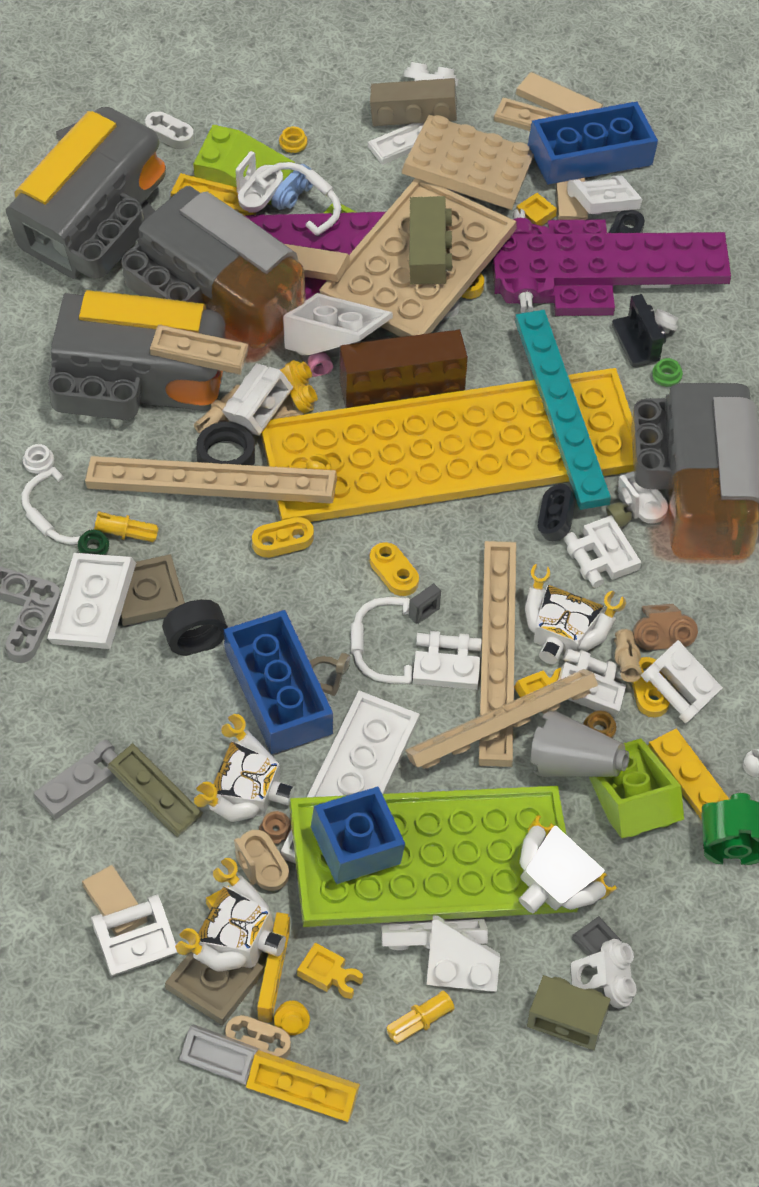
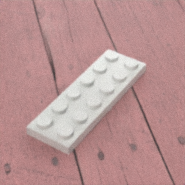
M358 690L307 797L347 796L379 786L381 793L385 794L419 721L420 714ZM291 829L280 854L283 859L296 864Z

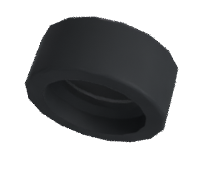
M221 421L209 425L202 430L197 438V462L252 466L255 464V440L251 432L243 425L235 422ZM232 441L241 445L244 448V453L237 459L220 461L212 458L208 454V449L215 443Z
M199 599L181 604L170 611L163 620L162 628L171 651L178 655L188 656L211 650L221 644L224 640V629L228 628L218 603L212 600ZM202 625L201 627H198V628H196V629L189 630V629L194 628V627H196V626Z

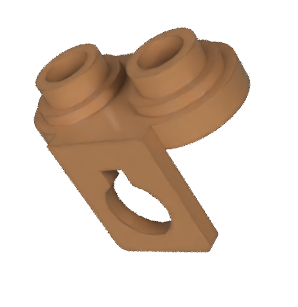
M674 604L642 606V611L647 617L640 619L633 628L635 642L645 650L668 649L677 640L686 647L691 645L698 635L696 622L688 615L681 614V610Z

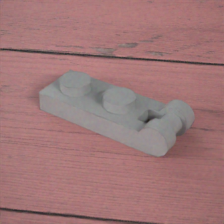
M108 740L99 742L92 752L33 792L34 798L56 820L116 777L107 767L101 770L97 766L103 760L109 764L118 756L114 752L115 747Z

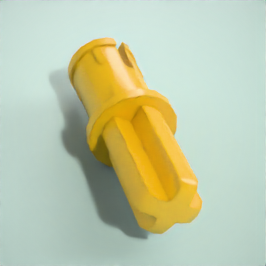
M100 511L97 513L94 530L122 536V540H125L126 536L155 542L158 534L157 525L129 519L130 515L122 517Z
M441 991L438 995L420 1006L416 1004L411 1006L410 1012L386 1027L390 1039L399 1044L421 1029L425 1031L430 1029L431 1023L455 1009L453 1001L445 991Z

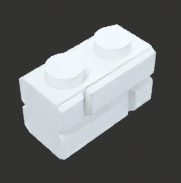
M256 363L250 373L245 376L232 398L227 401L222 412L230 422L243 425L252 434L260 436L293 389V386L279 369Z

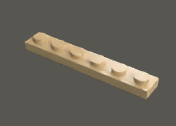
M582 669L405 751L409 761L417 768L420 766L423 769L438 764L441 761L440 757L451 752L453 755L463 753L471 748V743L477 740L488 741L496 738L501 734V729L510 725L512 727L522 726L531 720L530 716L541 711L543 714L548 711H555L561 707V702L569 698L577 700L591 693L590 689L598 686L594 673Z

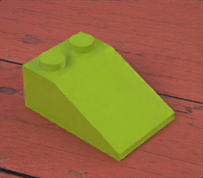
M212 125L193 163L195 177L237 187L236 168L250 151L255 153L256 170L264 165L295 162L240 130ZM249 164L246 166L244 170L243 177L246 176V171L248 169ZM281 170L283 173V181L293 172V170ZM272 198L267 204L272 205Z
M642 738L623 743L625 750L629 752V763L625 771H621L618 776L589 777L609 823L621 838L634 837L642 832L659 827H667L672 823L684 820L681 785Z

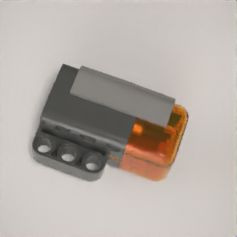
M191 186L182 188L143 221L138 229V243L125 253L121 260L125 285L139 296L205 304L207 310L219 312L224 318L225 330L241 342L247 343L253 349L263 348L284 331L283 315L306 302L305 271L302 264L298 261L297 253L207 191L200 193Z
M679 383L670 387V392L666 394V398H646L637 401L634 405L631 426L634 479L640 487L645 489H667L670 545L673 554L683 560H743L750 557L755 550L756 544L759 542V422L757 405L751 400L750 389L746 385L739 383Z

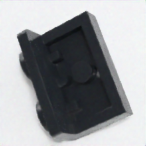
M643 295L631 296L628 316L613 319L612 327L632 367L658 362L661 359L663 344L666 343L664 329L661 326L658 327L653 307L650 304L647 305Z

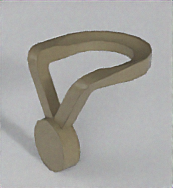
M342 652L338 660L332 657L321 656L310 661L312 668L321 663L336 666L337 675L334 686L320 683L324 693L332 696L336 695L342 676L350 667L349 654Z

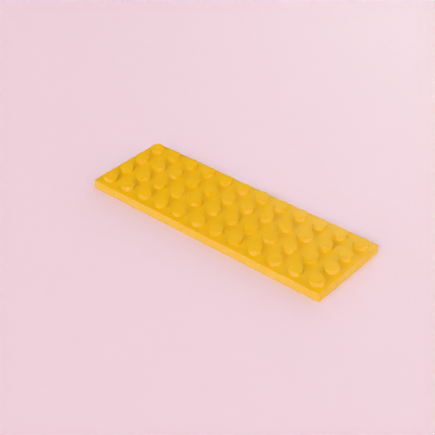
M610 368L568 375L603 476L634 471L631 434L633 417L617 369ZM535 380L271 419L261 433L269 467L306 469L307 461L311 456L322 454L330 461L331 470H336L337 473L333 503L276 500L281 521L302 517L313 522L570 482Z

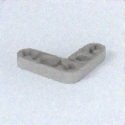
M0 567V600L23 606L6 640L7 655L10 660L16 663H25L35 656L58 606L60 590L51 581ZM18 583L25 586V589L17 594L8 591L9 586ZM47 592L51 593V597H47L45 601L41 600L40 596H45ZM32 617L42 620L41 625L35 628L26 626L25 622ZM24 634L27 636V648H22L20 652H18L15 650V646L19 647L24 640Z

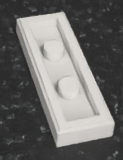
M424 123L409 124L368 142V148L382 165L410 153Z

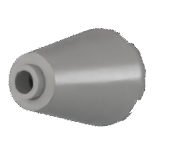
M548 711L543 715L542 718L548 720L544 727L537 726L531 750V764L538 767V770L533 771L535 775L543 778L618 776L621 771L626 770L629 763V752L625 750L623 743L559 712Z

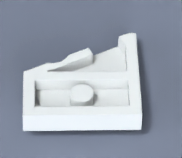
M433 916L426 985L497 992L500 953L487 945L479 944L464 931L459 932L446 924L441 917Z

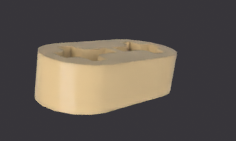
M243 1015L235 1016L226 1025L225 1035L227 1037L284 1059L290 1054V1036L279 1027ZM242 1027H246L249 1036L244 1035L241 1040L236 1039V1032L233 1030L240 1031ZM275 1039H279L282 1048L277 1047L274 1052L269 1051L268 1043H273Z

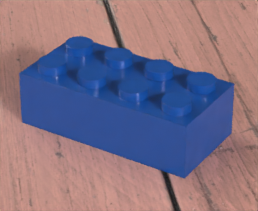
M638 101L532 120L528 146L534 154L533 157L547 185L653 165L658 139Z
M286 610L224 629L225 653L271 755L333 734V711Z

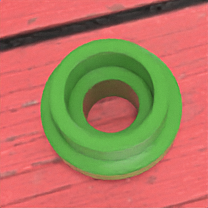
M671 358L661 359L652 371L654 381L665 387L678 384L683 375L680 364Z

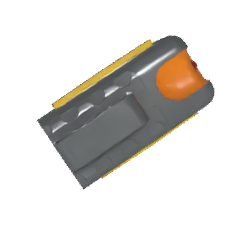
M101 107L94 112L87 111L14 192L15 199L6 208V214L17 245L24 252L72 279H76L80 273L93 279L102 278L108 274L139 238L138 229L145 220L141 205L163 181L166 175L165 163L156 155L160 142L156 132L110 107Z
M86 290L84 295L64 293L51 346L52 367L48 380V389L52 408L61 413L118 420L133 418L137 415L140 404L198 411L210 410L211 404L218 400L223 371L150 355V347L158 325L226 339L224 318L219 312L207 310L206 305L202 303Z

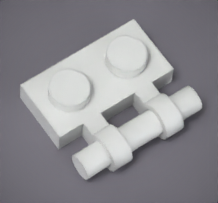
M612 515L584 525L583 534L585 537L578 539L574 532H570L564 537V541L567 544V552L572 559L575 558L581 567V575L585 580H589L594 588L604 583L600 575L601 572L607 571L610 578L614 580L640 570V559ZM594 550L598 558L591 560L587 551Z
M430 631V634L417 633L416 646L429 647V652H415L413 684L478 690L480 657L467 655L468 650L481 651L482 639L470 638L469 634H459V637L440 635L438 631ZM439 648L458 649V655L438 653Z
M567 648L563 660L567 662L562 666L558 680L582 669H588L595 672L594 675L598 686L590 689L591 693L577 700H572V698L568 700L596 711L608 712L615 718L620 711L626 685L621 684L625 683V681L621 678L620 668L617 667L618 664L609 660L605 663L590 657L591 654L586 651L580 650V652Z

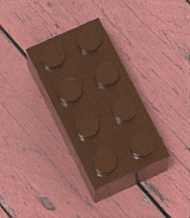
M461 330L340 345L339 383L345 408L464 391L468 356Z

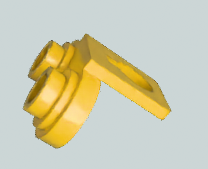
M292 360L285 364V367L280 369V371L293 386L289 394H291L296 407L303 414H307L314 409V402L318 400L315 390L309 385L312 372L306 362L300 363Z

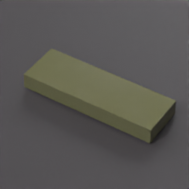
M133 743L108 764L107 768L176 837L182 835L202 817L203 812Z

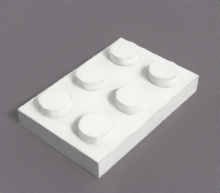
M74 553L47 639L56 645L111 649L136 566L133 558Z

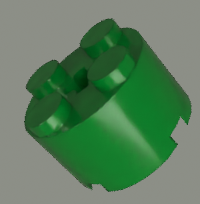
M735 793L728 800L703 804L701 819L705 858L715 864H723V858L740 859L741 865L759 863V802L751 800V796L747 793Z

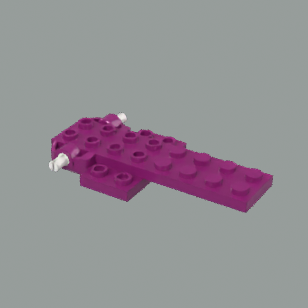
M518 209L513 211L516 230L492 258L494 294H501L506 303L521 304V313H526V309L527 312H532V303H554L555 316L614 315L615 311L613 285L730 284L731 280L725 232L607 233L606 219L548 220L546 227L532 224L529 219L525 218V211L523 209H520V213Z

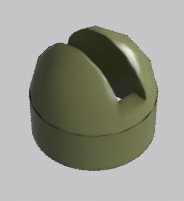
M622 502L606 507L607 515L613 516L619 528L626 526L632 519V512L625 513L624 511L629 506Z

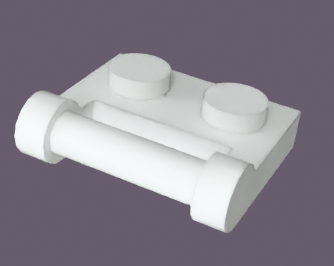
M622 175L612 176L611 179L581 182L579 179L569 180L567 183L569 196L576 197L589 214L598 215L603 212H620L640 209L642 198Z
M679 640L640 675L646 682L650 681L680 713L678 717L685 724L723 688ZM659 671L662 672V674L676 687V689L690 702L691 705H689L686 702V700L672 687V685L659 673Z
M158 894L148 897L147 902L106 916L98 914L91 917L92 925L111 977L178 954L175 948L176 943ZM153 915L155 923L110 938L108 929Z

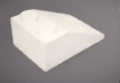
M316 293L283 315L285 349L296 351L300 355H312L340 347V345L358 342L392 319L393 312Z

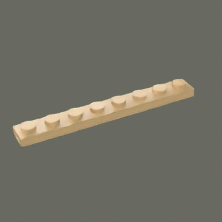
M91 456L85 483L87 489L333 503L337 473L336 470Z
M485 541L480 716L514 701L516 542ZM512 725L501 729V734L496 738L488 741L479 740V766L512 767Z

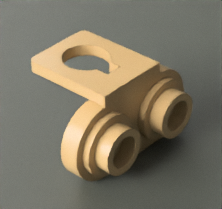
M251 830L244 833L241 838L234 839L236 860L252 885L257 883L262 889L268 891L279 890L286 885L289 879L288 865L267 833L261 830Z

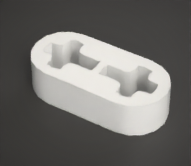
M152 112L145 118V126L156 132L159 141L176 149H187L194 143V131L189 124L164 112Z

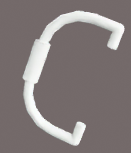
M284 162L268 167L255 177V181L267 190L270 184L265 178L272 173L287 169L298 171L304 174L305 178L326 197L329 196L334 206L333 215L319 227L311 221H308L305 225L316 236L332 227L340 217L341 204L338 196L333 191L334 188L314 170H309L300 164Z
M51 467L48 471L38 474L26 484L21 494L22 506L26 511V517L45 537L49 536L57 542L68 545L78 544L80 536L68 537L60 535L54 531L55 528L36 508H32L29 495L32 489L41 481L50 476H53L58 482L64 479V476L55 467Z
M385 597L373 599L359 609L355 615L354 622L351 624V654H354L356 665L362 673L374 681L392 684H410L412 682V666L410 665L404 666V676L384 675L370 669L362 658L364 653V626L362 619L365 614L377 606L403 605V615H409V598Z

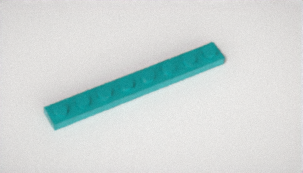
M545 309L516 314L515 324L579 510L610 505L611 496Z

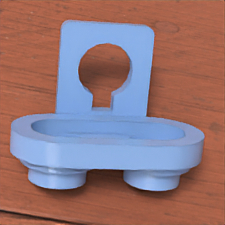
M300 164L306 167L307 169L312 170L309 166L305 164ZM293 171L277 188L275 195L272 197V206L279 210L291 209L296 204L298 196L303 191L308 192L313 187V184L305 178L304 174Z

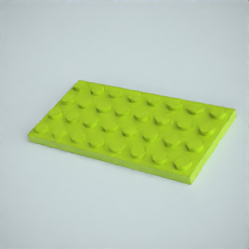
M558 786L382 794L405 842L401 864L336 884L310 826L315 805L344 796L290 798L289 808L303 927L432 920L433 916H439L442 919L572 913L578 911V908L570 910L563 906L554 910L544 902L535 913H531L519 902V898L529 888L520 878L524 871L520 865L523 840L537 815L541 816L539 822L542 826L549 827L552 823L566 834Z

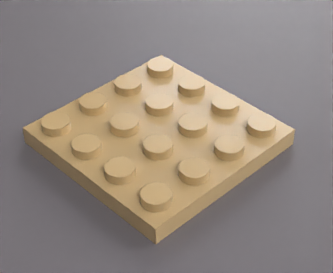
M428 115L404 163L402 174L512 210L533 161L534 154L525 143H514L503 139L498 134H487L476 130L473 126L451 122L443 116Z

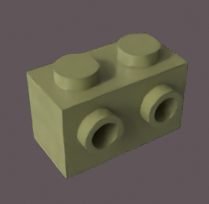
M543 975L529 1011L527 1027L595 1050L608 1014L611 999L595 989H582L571 985L563 978H550Z

